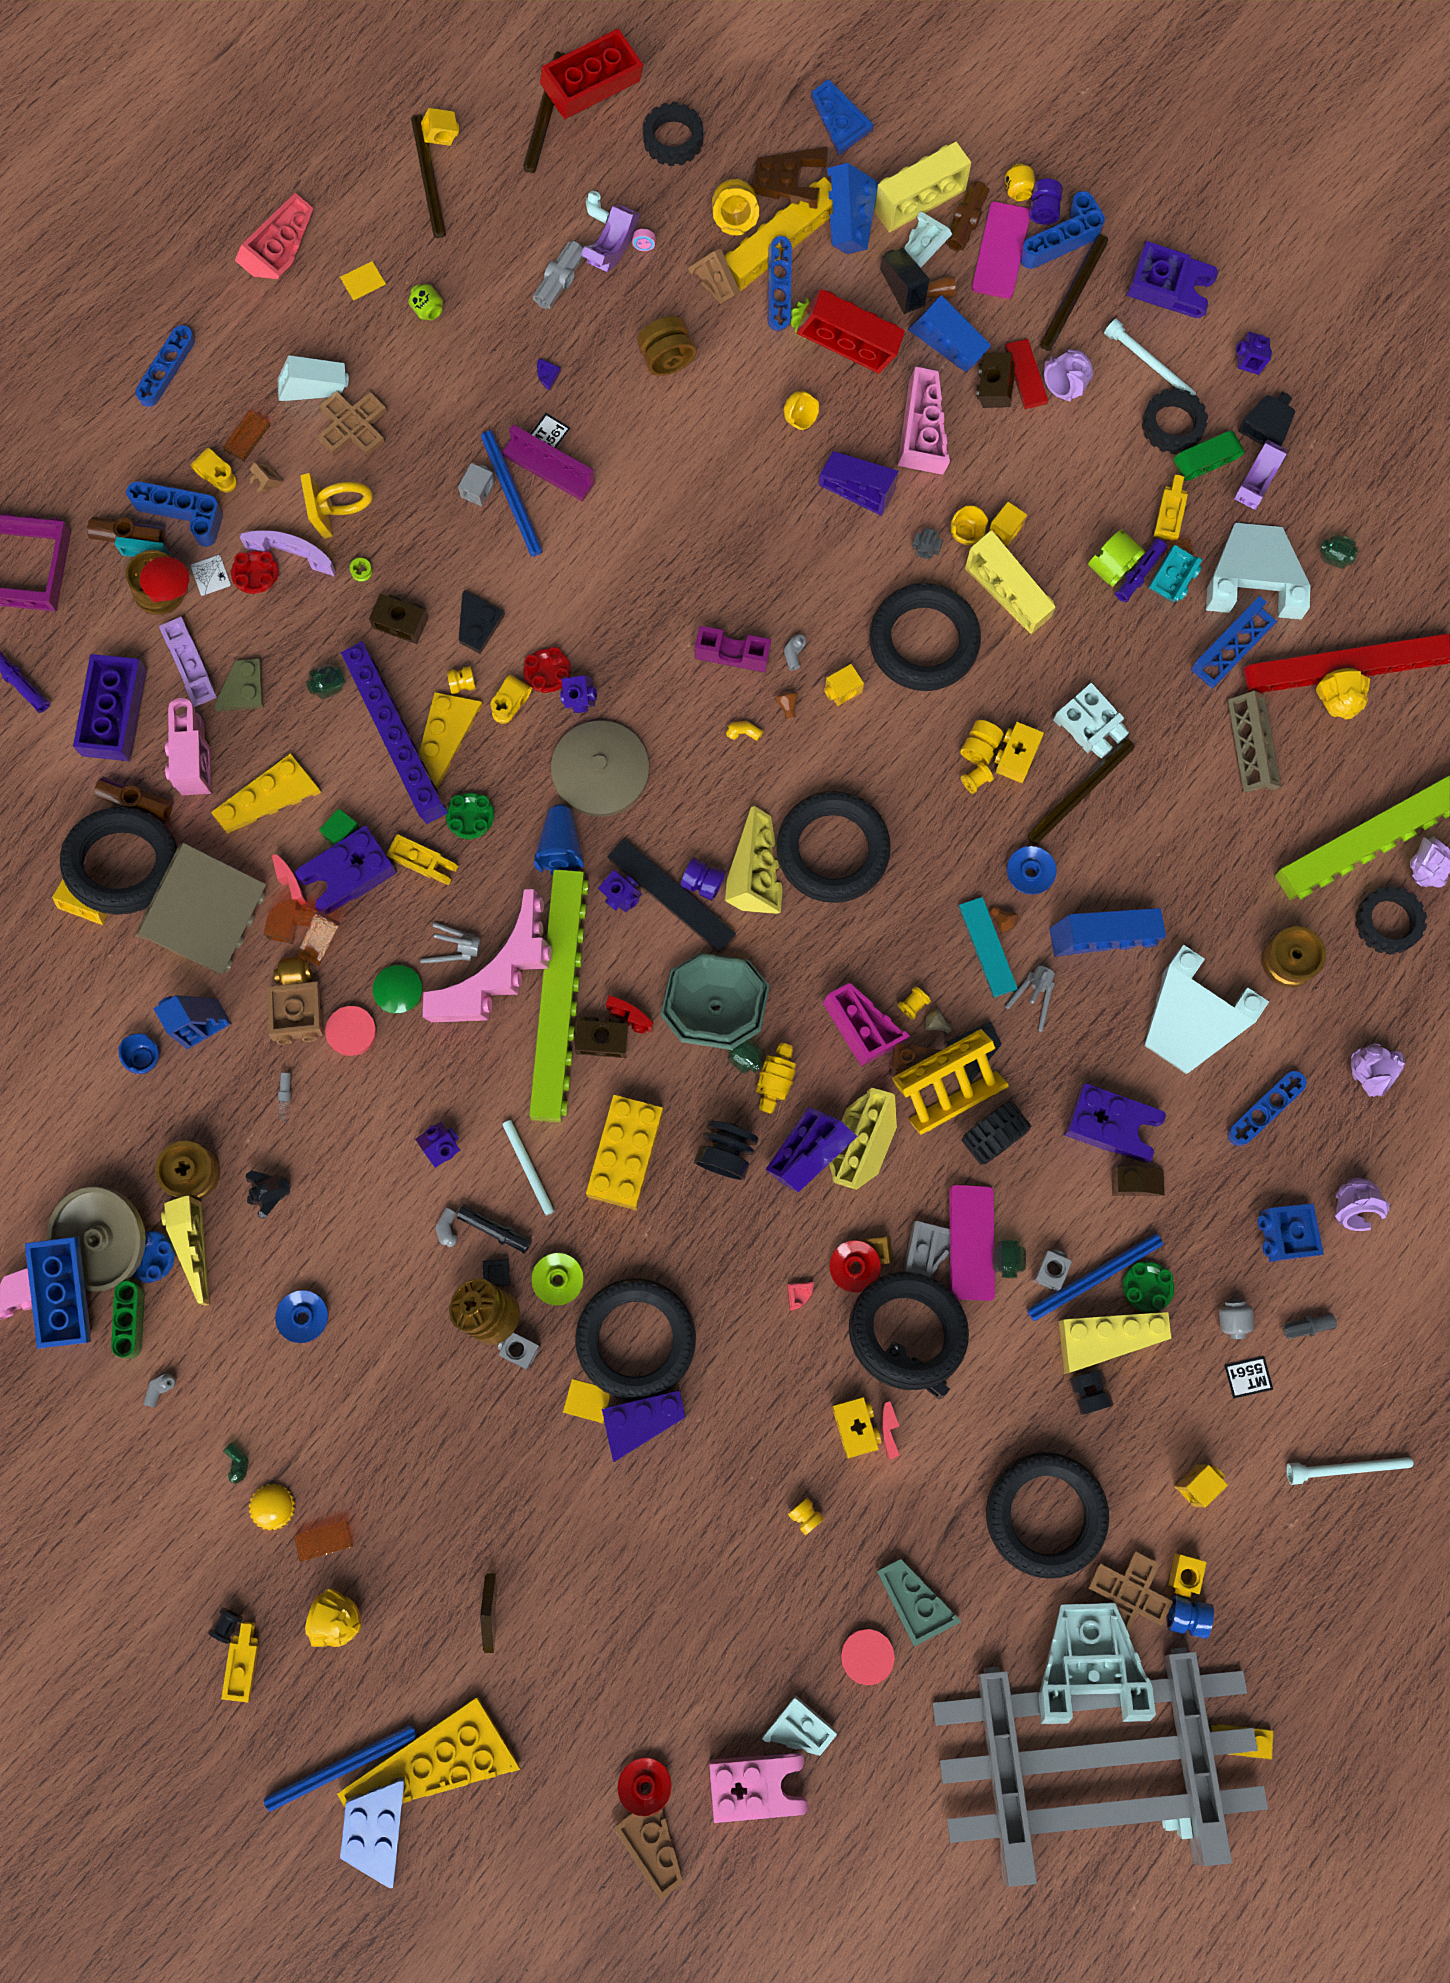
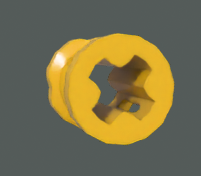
M980 762L971 773L961 776L963 785L971 794L976 793L977 788L985 782L994 780L992 772L983 762Z
M914 986L912 993L897 1005L908 1018L914 1020L916 1013L925 1004L928 1005L931 1000L920 988Z

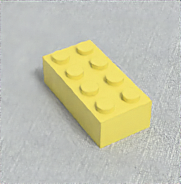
M954 142L949 146L941 147L938 152L930 156H924L918 163L910 167H904L898 174L884 178L878 184L875 214L888 232H892L917 218L920 211L926 213L966 191L971 161L959 144Z

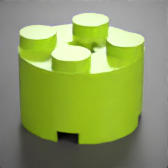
M1121 528L1120 531L1116 532L1106 542L1098 555H1095L1087 565L1107 584L1114 587L1123 575L1139 561L1145 551Z

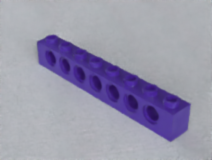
M362 641L342 651L341 655L418 815L428 824L448 814L447 808L371 652Z

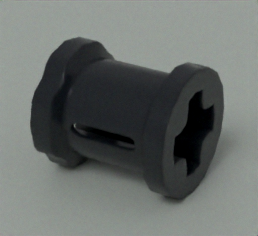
M222 1607L219 1611L221 1615L213 1629L209 1630L208 1634L220 1642L230 1644L232 1640L230 1637L237 1623L242 1622L243 1617L232 1610Z

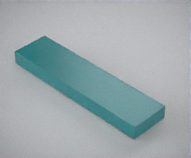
M983 897L960 904V913L992 997L996 998L1017 991V985Z

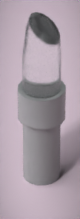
M281 1073L278 1116L284 1122L287 1121L289 1101H291V1073Z

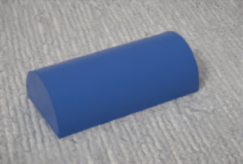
M79 1236L25 1243L37 1349L90 1342L91 1332Z

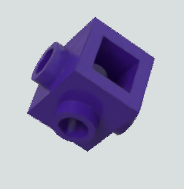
M1248 332L1245 338L1240 340L1236 346L1235 352L1237 354L1238 369L1259 375L1271 360L1270 338Z
M584 675L562 679L563 690L560 692V697L565 708L572 709L574 713L588 712V707H596L595 700H597L598 695L596 687L593 686L592 677Z
M615 870L598 887L608 897L605 902L615 911L620 908L627 913L629 909L634 908L638 904L639 898L642 895L636 889L639 884L629 875L624 878Z
M441 1121L436 1125L430 1126L423 1134L415 1138L435 1168L443 1162L452 1159L456 1153L461 1151L456 1144V1141L459 1140L458 1136L451 1127L446 1129Z

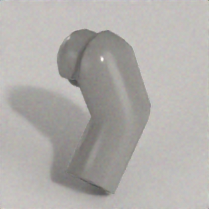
M802 634L793 636L784 647V654L790 671L801 667L798 655L807 642Z
M446 1207L435 1229L439 1242L442 1245L453 1247L457 1242V1235L452 1234L450 1225L457 1213Z
M162 1374L151 1380L143 1405L156 1408L159 1395L175 1387L176 1380L174 1376Z

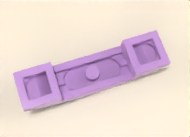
M276 531L241 533L240 539L246 549L269 552L270 547L308 558V562L313 570L335 576L336 571L331 560L316 546L299 537Z
M182 617L160 625L161 633L171 651L193 706L196 707L217 698L205 666Z

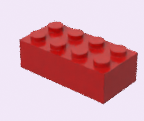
M618 28L543 65L540 84L565 120L640 82L643 64Z
M820 289L804 309L796 334L880 374L897 356L905 330L899 328L895 323L887 322L877 317L873 312H867L857 307L853 302L845 301L830 291Z

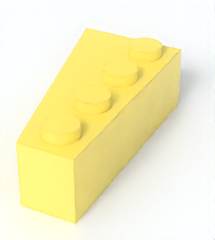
M992 530L970 548L965 570L1031 635L1052 617L1056 608L1053 600L1041 590Z
M1168 1312L1064 1319L1059 1321L1064 1374L1171 1339Z

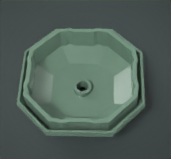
M698 953L670 970L661 1017L680 1042L732 1050L761 1032L770 985L750 960ZM713 1007H719L720 1009L717 1010V1011H714V1010H712L711 1008H713Z

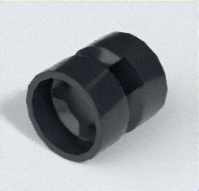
M1102 1369L1069 1379L1073 1392L1079 1395L1077 1404L1081 1415L1114 1405L1110 1391L1104 1389L1107 1382ZM1095 1384L1097 1392L1086 1395L1084 1387Z

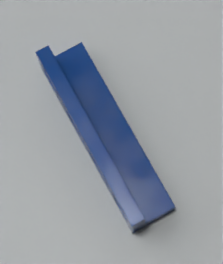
M1261 596L1239 616L1192 667L1191 671L1212 689L1276 624L1277 621L1263 609L1267 601ZM1257 615L1268 623L1264 628H1254L1253 619ZM1239 634H1250V643L1238 645L1237 636ZM1234 650L1235 659L1233 661H1222V651ZM1208 666H1218L1219 675L1214 680L1204 672Z

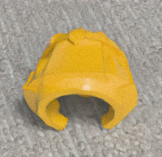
M1345 668L1335 670L1321 680L1316 688V693L1320 700L1322 699L1324 706L1331 716L1344 718L1345 720L1352 719L1367 704L1370 678L1361 674V671Z
M334 1588L328 1589L325 1593H320L311 1605L305 1626L306 1635L309 1637L311 1646L340 1647L346 1645L360 1633L362 1628L361 1615L357 1605Z

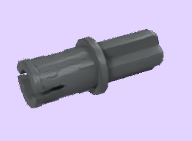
M1333 1313L1312 1318L1305 1316L1304 1320L1284 1324L1283 1333L1287 1339L1305 1335L1312 1337L1317 1332L1335 1329L1337 1323Z

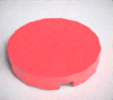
M357 1006L342 1007L332 1013L326 1022V1039L332 1049L343 1056L361 1055L371 1048L376 1039V1024L366 1010Z
M873 1629L857 1630L849 1635L843 1643L841 1650L842 1667L847 1675L856 1683L863 1685L878 1684L886 1679L893 1669L895 1661L894 1649L888 1638L879 1631Z

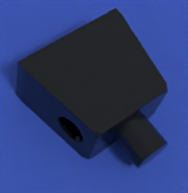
M1281 392L1277 398L1266 395L1245 417L1238 432L1264 446L1267 439L1281 446L1296 412L1295 409L1289 406L1292 401L1291 396L1285 392Z

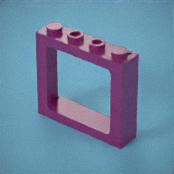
M3 513L0 515V534L46 538L56 541L46 592L0 588V606L56 612L70 542V529L64 521L57 518L44 520L35 516H26L24 518Z

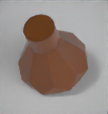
M785 691L775 698L778 705L785 711L786 719L795 717L794 708L798 699V693Z
M997 906L990 912L996 918L1001 933L1011 930L1019 917L1018 914L1002 911Z

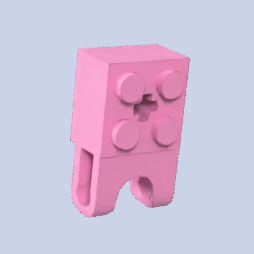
M177 698L171 701L168 707L169 732L168 741L165 742V752L169 756V765L165 766L166 778L171 781L173 787L182 796L211 794L210 746L205 740L204 721L195 712V708L190 700ZM179 707H187V713H183L179 717L176 715Z
M800 1753L709 1760L714 1823L806 1814L809 1811L806 1799L801 1796H789L781 1789V1782L786 1774L800 1771L805 1764L804 1756ZM735 1783H741L743 1788H747L746 1791H743L741 1795H737L735 1791L731 1790V1788H735Z

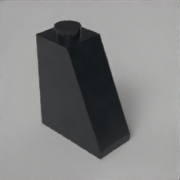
M904 248L888 251L882 256L880 270L903 314L924 307L930 281L928 276Z

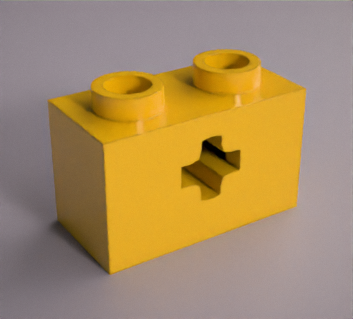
M1016 722L1014 729L1008 728L1003 742L1007 743L1004 751L999 750L994 763L998 764L995 773L1023 783L1044 733L1019 722ZM1016 749L1020 750L1019 755L1014 753Z
M863 1397L832 1406L846 1458L879 1450L877 1444L881 1443V1438L877 1427L872 1428L870 1418L874 1417L870 1402L865 1403ZM855 1419H857L858 1423L864 1424V1428L861 1429V1435L851 1430Z
M1195 1465L1174 1487L1193 1507L1206 1508L1228 1484L1223 1480L1225 1478L1224 1474L1216 1466Z

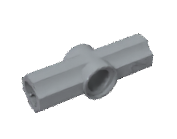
M568 241L557 260H552L548 264L544 279L533 295V300L540 307L551 309L563 289L567 290L572 284L575 271L584 258L581 256L583 248L579 243Z

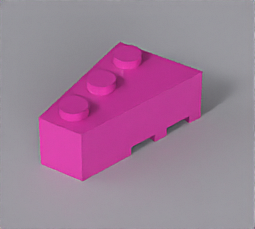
M851 983L829 993L823 1001V1005L861 1067L894 1050L896 1044H904L910 1037L907 1032L901 1031L893 1024L891 1018L887 1015L884 1016L876 1009L873 1003Z

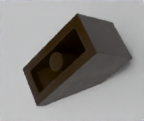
M1117 1166L1111 1170L1112 1196L1165 1195L1164 1170L1145 1166Z

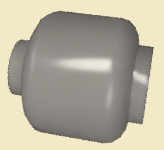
M1245 1300L1225 1301V1305L1219 1308L1221 1331L1225 1334H1230V1339L1246 1338V1334L1252 1332L1255 1327L1253 1308L1246 1304Z

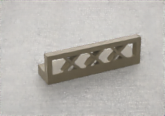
M1252 691L1228 699L1243 791L1248 793L1264 787L1271 790L1282 788L1266 696L1257 691ZM1247 701L1248 709L1241 716L1238 714L1236 704ZM1246 723L1250 724L1252 732L1247 739L1243 738L1241 730ZM1250 746L1254 747L1256 751L1252 762L1247 761L1245 753ZM1256 769L1259 771L1261 781L1250 785L1249 776Z

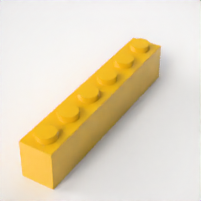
M825 177L819 182L812 183L809 187L820 188V199L817 209L810 208L809 203L800 201L799 205L791 203L784 210H779L767 224H762L754 235L745 238L738 248L734 251H729L724 256L740 291L768 270V248L774 238L778 236L786 237L791 242L793 249L830 219V215L833 214V201L829 199V191H832V184ZM779 243L775 247L776 249H779V257L777 258V260L781 259V253L785 250V248H782L781 244Z

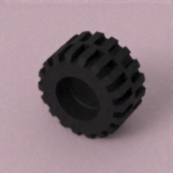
M1009 1101L975 1124L963 1135L961 1141L978 1163L983 1165L993 1160L1023 1137L1032 1125L1013 1101Z

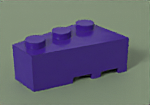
M833 451L820 473L819 486L882 516L895 493L899 471Z

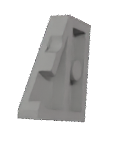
M913 1221L903 1272H914L931 1277L940 1262L950 1253V1229Z

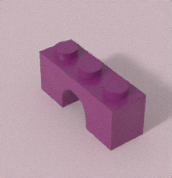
M699 626L695 644V659L766 673L771 651V639L747 635L746 640H733L726 637L723 630Z

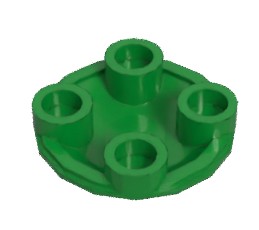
M477 793L455 795L450 800L446 822L450 831L457 837L467 840L476 839L486 834L491 828L495 817L494 809L488 798L484 795Z
M392 965L383 969L376 976L373 983V997L376 1004L384 1012L392 1014L404 1013L418 1006L421 1001L422 982L419 975L413 969L404 965Z
M1144 1261L1136 1263L1127 1271L1123 1279V1292L1126 1300L1133 1308L1141 1312L1154 1313L1163 1310L1170 1304L1174 1296L1172 1273L1155 1262Z

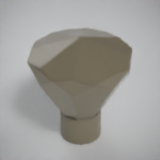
M938 1008L933 1009L927 1015L924 1023V1029L941 1030L946 1034L953 1027V1025L945 1021Z

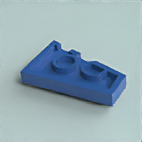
M829 79L811 92V99L839 156L873 130L874 124Z

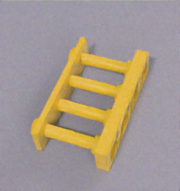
M982 1029L892 1077L895 1086L905 1097L911 1096L917 1114L909 1118V1121L920 1135L1009 1087L1008 1083L997 1071L992 1072L986 1053L994 1050L995 1046ZM977 1059L983 1078L970 1084L964 1065ZM955 1071L961 1090L948 1097L942 1078ZM933 1084L939 1102L926 1109L919 1090Z

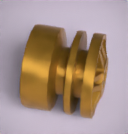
M147 550L137 554L129 561L126 568V580L139 608L152 615H165L174 611L181 604L184 596L156 603L144 593L140 586V574L143 567L149 561L158 557H170L158 550Z
M473 1278L464 1282L454 1293L449 1307L450 1319L454 1326L486 1345H496L509 1338L516 1329L520 1317L519 1304L516 1299L483 1278Z

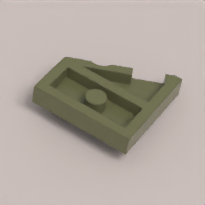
M260 659L238 660L234 662L214 705L217 712L264 708L262 665Z

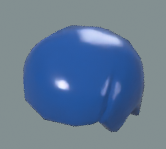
M143 1033L130 1034L122 1040L118 1047L119 1059L122 1065L134 1074L141 1075L150 1072L156 1067L160 1059L157 1044Z

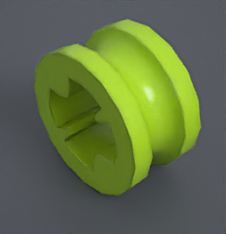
M356 558L350 564V572L355 580L364 582L371 578L373 570L367 559ZM361 565H364L367 571H362L361 575H359L355 569H360Z

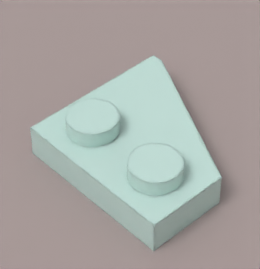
M920 211L917 216L919 220L916 229H912L909 242L905 245L904 249L921 268L952 233L948 227Z
M795 1695L766 1731L762 1739L765 1742L770 1743V1741L785 1744L788 1748L804 1749L808 1753L821 1755L836 1737L838 1731Z

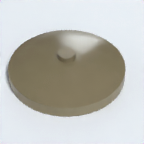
M591 721L573 728L559 741L552 756L551 775L558 795L569 807L588 816L605 817L623 812L641 797L649 778V760L644 745L631 730L610 721Z
M94 1186L76 1190L59 1202L49 1220L47 1240L79 1236L86 1291L96 1292L115 1288L120 1282L127 1281L141 1263L146 1239L142 1218L134 1204L126 1196L114 1189Z

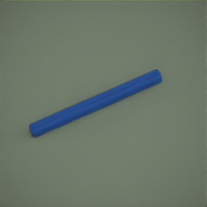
M491 430L483 432L481 434L483 444L530 556L540 555L542 547L496 438Z
M1158 1234L1151 1235L1028 1308V1315L1033 1321L1040 1319L1163 1245L1162 1239Z
M410 1724L264 1798L266 1809L271 1812L415 1740L418 1737L413 1724Z

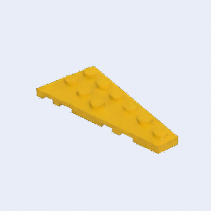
M476 1697L345 1787L337 1795L345 1807L348 1798L358 1794H366L372 1788L377 1786L383 1787L395 1782L397 1778L405 1777L402 1803H406L473 1782L520 1770L521 1767L480 1699Z

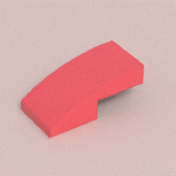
M277 854L272 855L279 882L282 885L289 884L292 900L297 906L307 904L302 887L291 869Z
M890 1401L883 1403L881 1411L882 1441L888 1459L900 1456L890 1431L900 1425Z

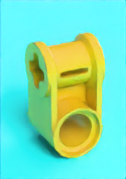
M206 448L190 464L192 469L201 478L207 480L223 493L231 492L237 486V479L232 474L231 467L209 448Z
M509 675L491 700L493 719L500 724L510 722L529 698L532 687L513 675Z

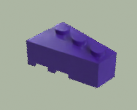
M808 1106L765 1170L783 1185L800 1192L858 1136L842 1121Z
M680 1391L602 1409L613 1462L621 1459L686 1418Z

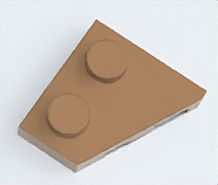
M721 248L688 267L691 274L696 273L703 280L701 285L712 293L719 304L727 302L740 294Z

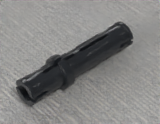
M466 1204L458 1212V1220L498 1239L500 1244H507L523 1254H526L532 1243L531 1238L516 1232L512 1226H505Z

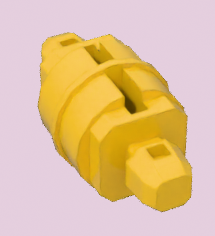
M786 1043L778 1045L775 1052L777 1054L776 1057L767 1055L762 1070L759 1072L760 1076L756 1092L764 1095L760 1100L759 1109L765 1113L772 1114L777 1105L776 1099L785 1101L790 1087L793 1085L797 1064L789 1061V1058H792L793 1046Z

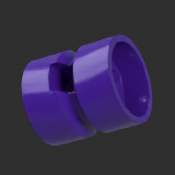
M1041 179L1034 183L1029 213L1030 219L1033 222L1041 225H1050L1058 221L1063 192L1061 183L1054 179Z
M693 857L683 875L680 886L692 892L699 890L700 896L713 901L722 885L726 871L715 866L708 868L706 862Z

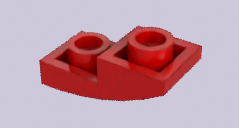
M608 996L606 1008L610 1011L611 1015L624 1018L625 1015L629 1016L627 1020L628 1026L632 1027L631 1030L636 1033L646 1034V1031L653 1033V1022L643 1012L626 1001Z

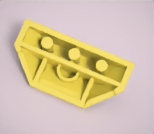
M875 1088L869 1089L867 1094L846 1108L841 1121L858 1137L829 1163L833 1182L855 1190L878 1175L897 1128L895 1095Z

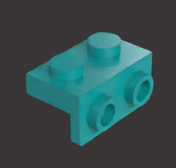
M1172 545L1147 588L1170 602L1182 600L1189 590L1187 585L1191 578L1195 579L1202 568L1200 563L1203 559L1199 556L1194 557L1178 546Z

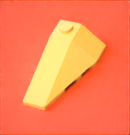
M756 806L750 809L727 878L725 901L742 911L778 914L781 912L782 884L777 882L776 869L779 868L778 860H774L772 847L775 846L772 818Z
M184 1196L164 1203L165 1210L161 1212V1219L163 1225L166 1226V1230L198 1304L210 1305L202 1202L190 1196Z

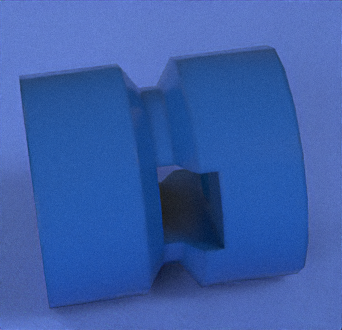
M1174 1595L1171 1599L1173 1603L1167 1615V1629L1183 1634L1189 1630L1191 1636L1207 1639L1213 1625V1604L1197 1600L1192 1604L1189 1598Z

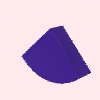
M539 358L537 363L538 378L545 388L551 390L561 369Z

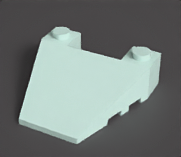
M1245 523L1234 524L1207 587L1206 611L1230 613L1237 602V588H1253L1279 591L1278 617L1302 620L1310 608L1311 585L1283 527Z
M1183 945L1163 972L1160 990L1156 998V1005L1144 1046L1185 1074H1188L1253 1025L1269 1001L1250 988H1246L1231 1006L1192 980L1204 958Z
M1115 1603L1066 1604L1060 1606L1038 1695L1041 1724L1069 1723L1073 1718L1071 1695L1120 1693L1123 1722L1151 1721L1156 1715L1152 1684L1142 1668L1139 1655L1134 1650L1129 1639L1130 1635Z

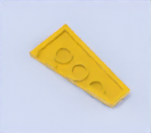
M434 692L419 753L437 789L451 765V760L461 747L467 731L469 732L476 714L480 712L483 706L482 702Z
M289 754L211 813L228 834L256 822L260 817L279 812V809L302 802V799L318 795L321 791L294 757Z

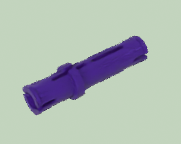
M1154 539L1152 545L1142 556L1135 568L1126 574V580L1115 592L1116 597L1120 601L1128 602L1134 591L1143 585L1144 578L1167 549L1164 541Z
M0 652V673L2 678L7 683L13 685L38 713L46 711L50 706V702L23 676L21 669L17 665H13Z

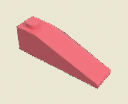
M294 193L241 244L235 261L253 277L279 279L293 264L313 207L298 194Z

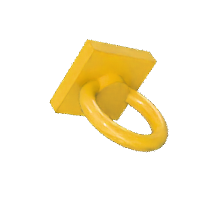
M310 473L300 475L308 519L324 539L333 537L329 514L349 515L357 513L368 507L373 500L371 489L364 484L341 482L321 489ZM342 492H357L362 494L363 498L353 504L334 506L330 496Z

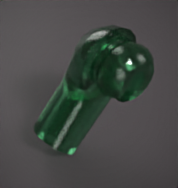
M232 1442L223 1452L232 1461L228 1479L231 1483L237 1484L245 1479L249 1461L247 1456Z

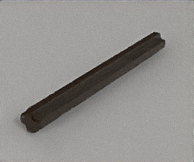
M555 52L553 60L565 55V53ZM545 90L523 164L525 172L534 173L536 171L554 103Z
M418 114L413 115L411 121L432 231L435 238H444L446 232L429 144L424 142L421 125L423 116Z
M1099 234L1094 240L1041 340L1040 347L1046 351L1052 350L1107 245V236Z
M1124 739L1028 833V840L1034 845L1038 844L1135 748L1134 743L1129 739Z

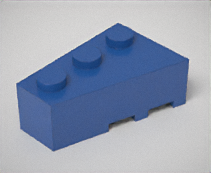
M181 995L168 996L162 999L158 1006L153 1008L167 1034L187 1050L232 1024L218 999Z

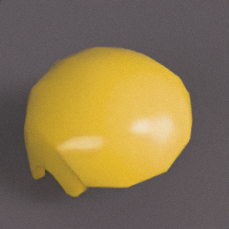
M803 390L792 393L786 400L783 408L785 420L799 430L809 428L818 416L819 401Z
M964 506L956 512L951 520L950 531L952 537L963 545L976 544L985 535L988 518L982 509L976 506Z

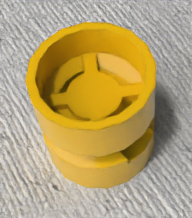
M977 720L969 733L970 737L966 739L960 753L974 764L978 765L980 762H983L988 766L994 755L993 750L1000 744L1004 733L999 727L988 721Z

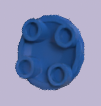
M155 1231L145 1232L146 1239L143 1258L139 1267L132 1275L142 1282L151 1283L161 1280L168 1275L174 1264L175 1252L173 1244L167 1236Z

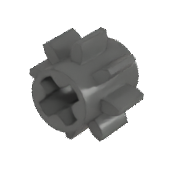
M923 529L921 534L916 532L912 548L916 549L915 553L917 556L931 559L933 554L939 555L943 540L938 539L939 533L935 530Z

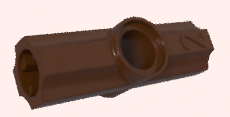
M971 182L963 203L960 202L950 230L952 235L945 243L951 250L956 252L964 251L972 230L975 231L979 223L982 208L990 190L983 182Z
M91 517L87 525L88 537L94 540L115 542L116 537L164 543L165 540L163 526L135 523L125 517L117 520ZM130 530L128 534L122 535L125 531Z
M104 776L98 780L95 786V797L120 807L142 810L153 815L163 823L169 819L172 812V802L141 791L136 786L125 785ZM138 796L134 803H129L131 797Z

